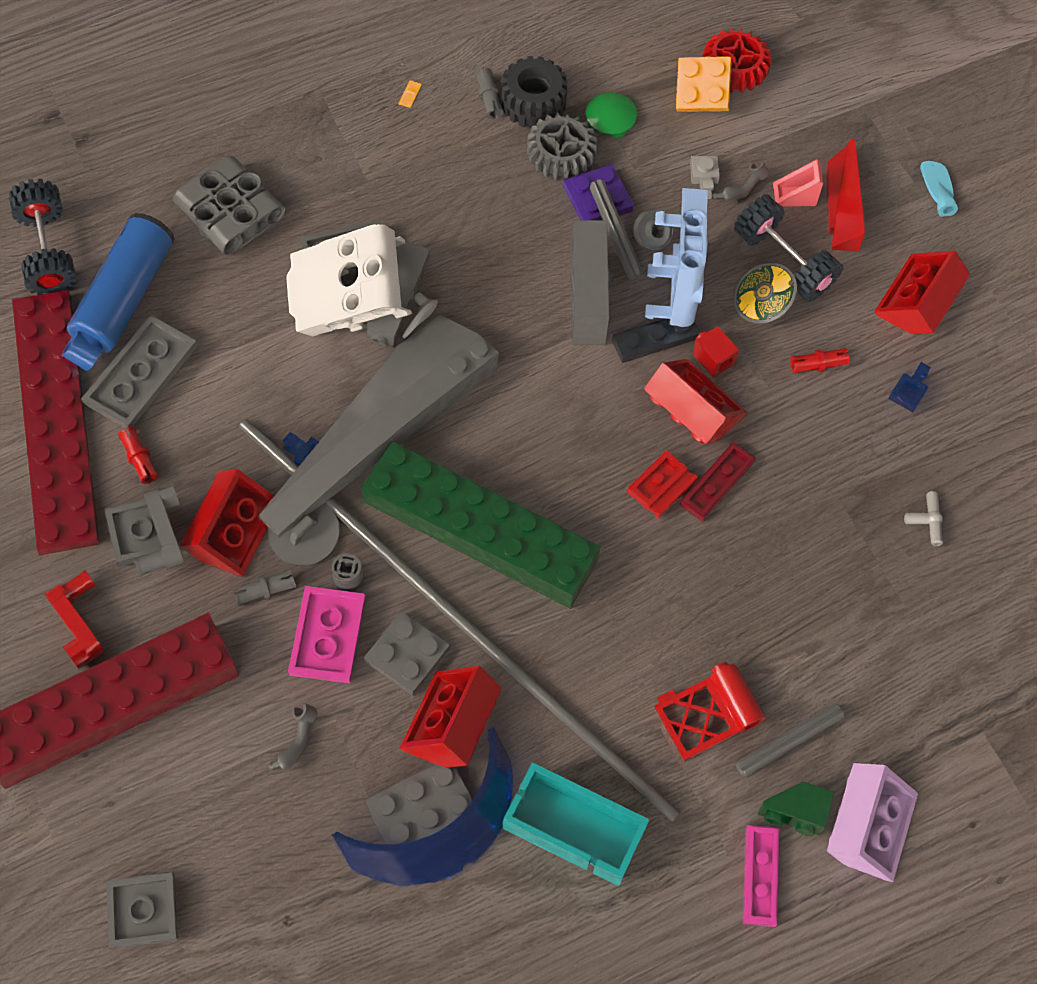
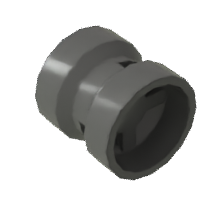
M350 553L338 555L331 564L334 584L341 591H356L363 582L361 562L355 555Z

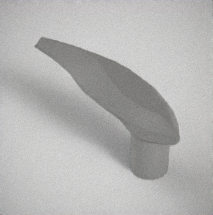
M421 292L414 296V301L420 307L402 336L404 339L432 314L438 300L428 299Z

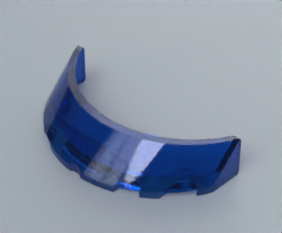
M492 727L488 730V742L490 743L489 761L485 777L477 794L461 815L443 829L425 838L402 844H373L350 838L338 831L333 833L334 844L351 870L362 876L395 886H410L430 882L436 883L462 872L466 865L473 864L482 857L494 843L502 829L503 819L510 807L513 792L511 760L495 728Z

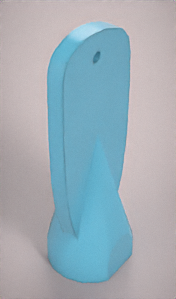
M934 161L922 162L920 169L926 186L937 203L939 216L954 215L958 210V205L953 199V187L946 167Z

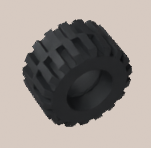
M529 56L526 60L518 59L517 64L511 63L508 66V70L504 71L502 78L501 104L505 115L510 116V120L514 123L518 121L519 126L525 127V125H529L530 128L536 126L539 119L545 121L547 115L555 118L557 113L562 116L563 110L566 107L567 76L565 72H562V68L559 65H554V61L550 59L546 61L544 57L539 56L538 59ZM527 91H539L542 93L530 94L527 93Z

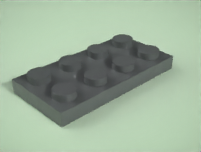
M150 315L81 398L83 404L125 429L127 427H134L198 347L197 341Z

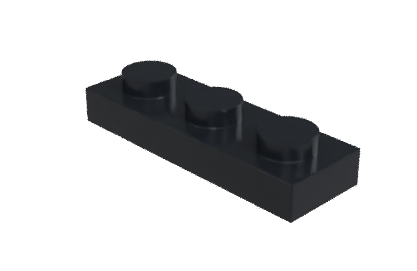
M665 318L614 334L612 342L621 362L625 363L694 341L700 334V331L695 321L688 327L670 325V319Z

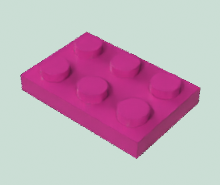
M305 586L288 669L289 676L350 684L366 600L364 593Z

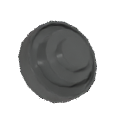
M646 210L635 221L634 237L643 248L649 250L662 249L667 246L672 238L673 226L655 225V214L660 210Z

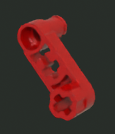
M85 570L64 585L58 584L44 594L75 637L74 640L63 646V649L78 670L105 652L72 606L74 599L96 586Z

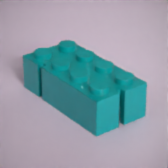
M532 762L519 787V794L516 793L503 819V829L585 870L591 865L594 867L593 874L620 886L646 830L649 819Z

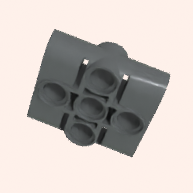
M227 156L179 188L173 197V202L197 226L199 234L209 238L224 255H231L278 223L286 212L285 207L262 185L259 175L249 172L234 156Z

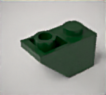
M803 781L764 800L757 815L765 817L764 820L773 825L782 826L786 824L795 827V831L805 836H814L815 834L819 836L825 828L834 792Z

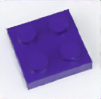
M613 164L563 180V187L580 220L603 221L590 190L591 183L599 179L604 180L619 216L633 212L634 205Z

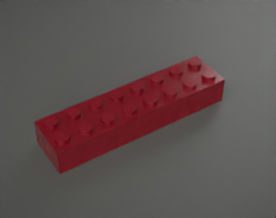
M209 612L0 710V784L2 787L7 789L239 677Z

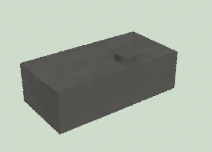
M573 220L570 250L572 345L605 346L609 322L608 287L611 284V271H608L607 221Z

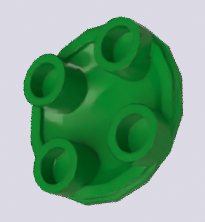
M613 92L602 93L592 98L587 104L585 112L589 128L603 134L612 135L615 138L624 137L626 131L632 128L637 118V110L634 103L626 96Z

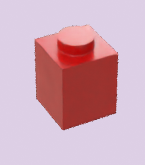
M717 326L711 331H703L696 337L693 356L714 378L735 364L739 349Z

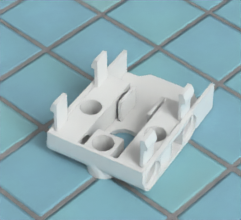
M378 224L349 232L290 254L291 269L287 274L289 313L296 319V331L312 337L342 328H349L350 332L366 328V324H363V322L389 314L395 315V318L412 314L411 310L401 307L396 247L405 244V240L400 236L395 237V231L388 226ZM357 266V280L353 285L345 287L342 284L341 276L349 273L345 269Z

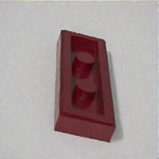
M732 442L680 501V506L703 522L755 463L756 458Z

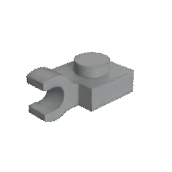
M691 156L692 184H700V190H708L707 199H712L711 190L714 188L713 184H718L719 182L718 157Z

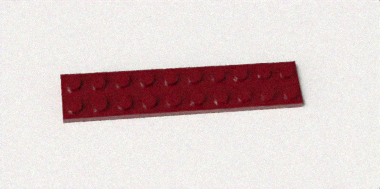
M68 290L12 299L37 552L39 555H46L100 545L84 405L81 400L82 388L79 366L62 356L64 348L72 338L67 331V325L73 316L71 295Z

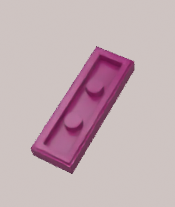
M746 826L743 924L768 927L777 926L779 828Z

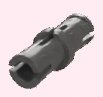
M481 68L476 72V78L480 87L479 97L484 102L487 117L493 119L492 111H494L495 119L503 114L498 98L499 88L494 83L492 70L485 68L487 74L485 76L484 69Z
M291 569L266 578L262 575L258 577L259 580L232 587L237 605L240 606L263 597L265 600L270 599V595L291 588L294 589L296 584Z

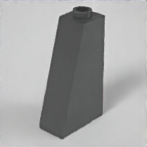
M405 240V244L396 247L401 307L409 310L429 262L430 249ZM389 314L369 320L367 323V338H370L376 345L394 347L406 316L395 318V315Z

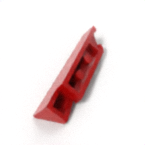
M851 139L847 146L832 157L826 165L828 234H833L831 250L859 251L865 236L856 141Z

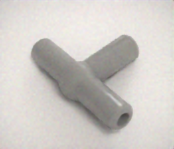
M930 491L926 494L928 513H905L904 522L905 524H929L931 544L933 546H940L943 544L941 527L943 516L939 509L938 493Z

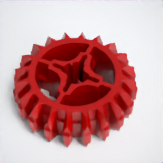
M730 28L728 33L721 30L718 35H713L710 41H707L702 53V57H731V93L735 89H739L743 93L745 88L752 91L755 86H760L768 76L772 63L771 50L767 49V42H761L760 36L753 37L752 31L743 33L742 28L738 32H734Z

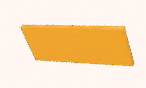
M410 80L399 101V105L411 108L422 84Z

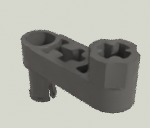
M172 483L143 493L162 546L159 547L160 550L133 558L140 577L164 567L168 570L184 564L179 545L167 513L181 509Z

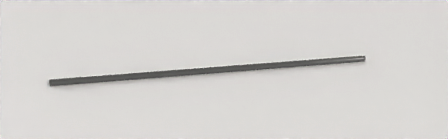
M247 419L241 422L239 428L289 474L292 475L299 466ZM331 497L324 503L344 524L667 818L673 822L681 812L336 499Z

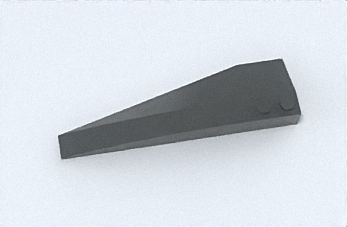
M442 315L437 316L397 346L260 513L259 518L278 538L282 536L305 515L308 516L376 464L392 441L401 445L497 371L499 352L480 334Z

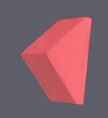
M816 159L773 182L775 201L782 207L816 206L823 186L820 161Z

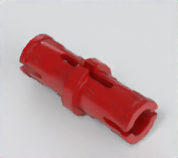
M846 347L830 351L818 349L811 354L793 355L790 357V367H794L791 371L793 374L811 370L823 372L826 368L847 366L850 362L849 354L845 355V353H848V349Z
M127 427L130 433L129 437L125 429L121 430L118 433V438L127 452L126 457L129 464L134 466L141 483L149 484L148 475L151 481L154 482L159 477V474L149 458L150 452L148 448L142 445L134 427Z

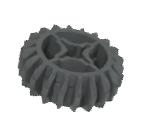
M557 113L555 118L547 115L545 121L539 119L537 125L532 126L527 137L526 153L529 156L530 164L535 165L536 172L543 170L545 177L552 174L555 180L558 176H563L564 179H567L569 175L574 177L579 175V172L586 173L588 167H592L597 156L598 141L597 137H595L594 129L589 128L587 121L580 123L579 116L572 119L569 113L566 117H561Z

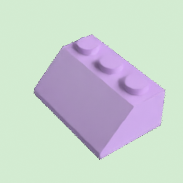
M853 763L850 776L847 779L845 793L838 809L835 826L829 838L827 852L846 866L893 882L918 793L886 765Z

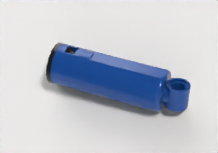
M135 213L129 217L121 234L112 246L106 260L68 323L67 331L72 338L64 348L62 356L85 371H88L94 365L100 353H109L115 347L174 243V234L161 221L142 213Z

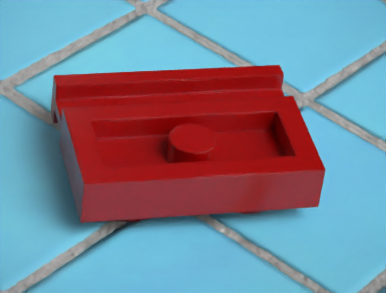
M666 450L628 487L627 493L645 509L653 512L655 517L659 519L697 482L698 476L690 473L683 463Z

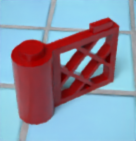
M727 661L713 667L711 669L713 674L703 681L678 694L671 690L657 697L658 704L654 705V708L684 762L738 733L753 729L766 719L764 712L735 663L728 664ZM707 688L712 697L709 709L692 704L694 694ZM689 697L688 703L682 701ZM714 704H716L720 712L713 710ZM672 705L686 708L682 723L669 720L664 710ZM690 709L707 714L703 730L685 725ZM711 716L724 719L729 730L721 734L707 731ZM673 727L680 728L678 735ZM684 730L701 735L698 746L688 751L685 750L681 743ZM705 736L711 738L703 743Z

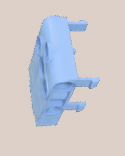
M682 188L681 215L664 213L665 211H659L655 214V225L680 227V244L673 243V255H664L663 252L654 253L653 264H648L647 276L651 278L656 276L672 278L670 306L646 304V318L670 319V325L688 327L694 323L698 303H701L703 294L704 269L708 246V190Z

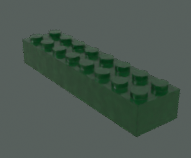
M393 441L362 486L364 503L569 609L573 606L599 559L601 546Z

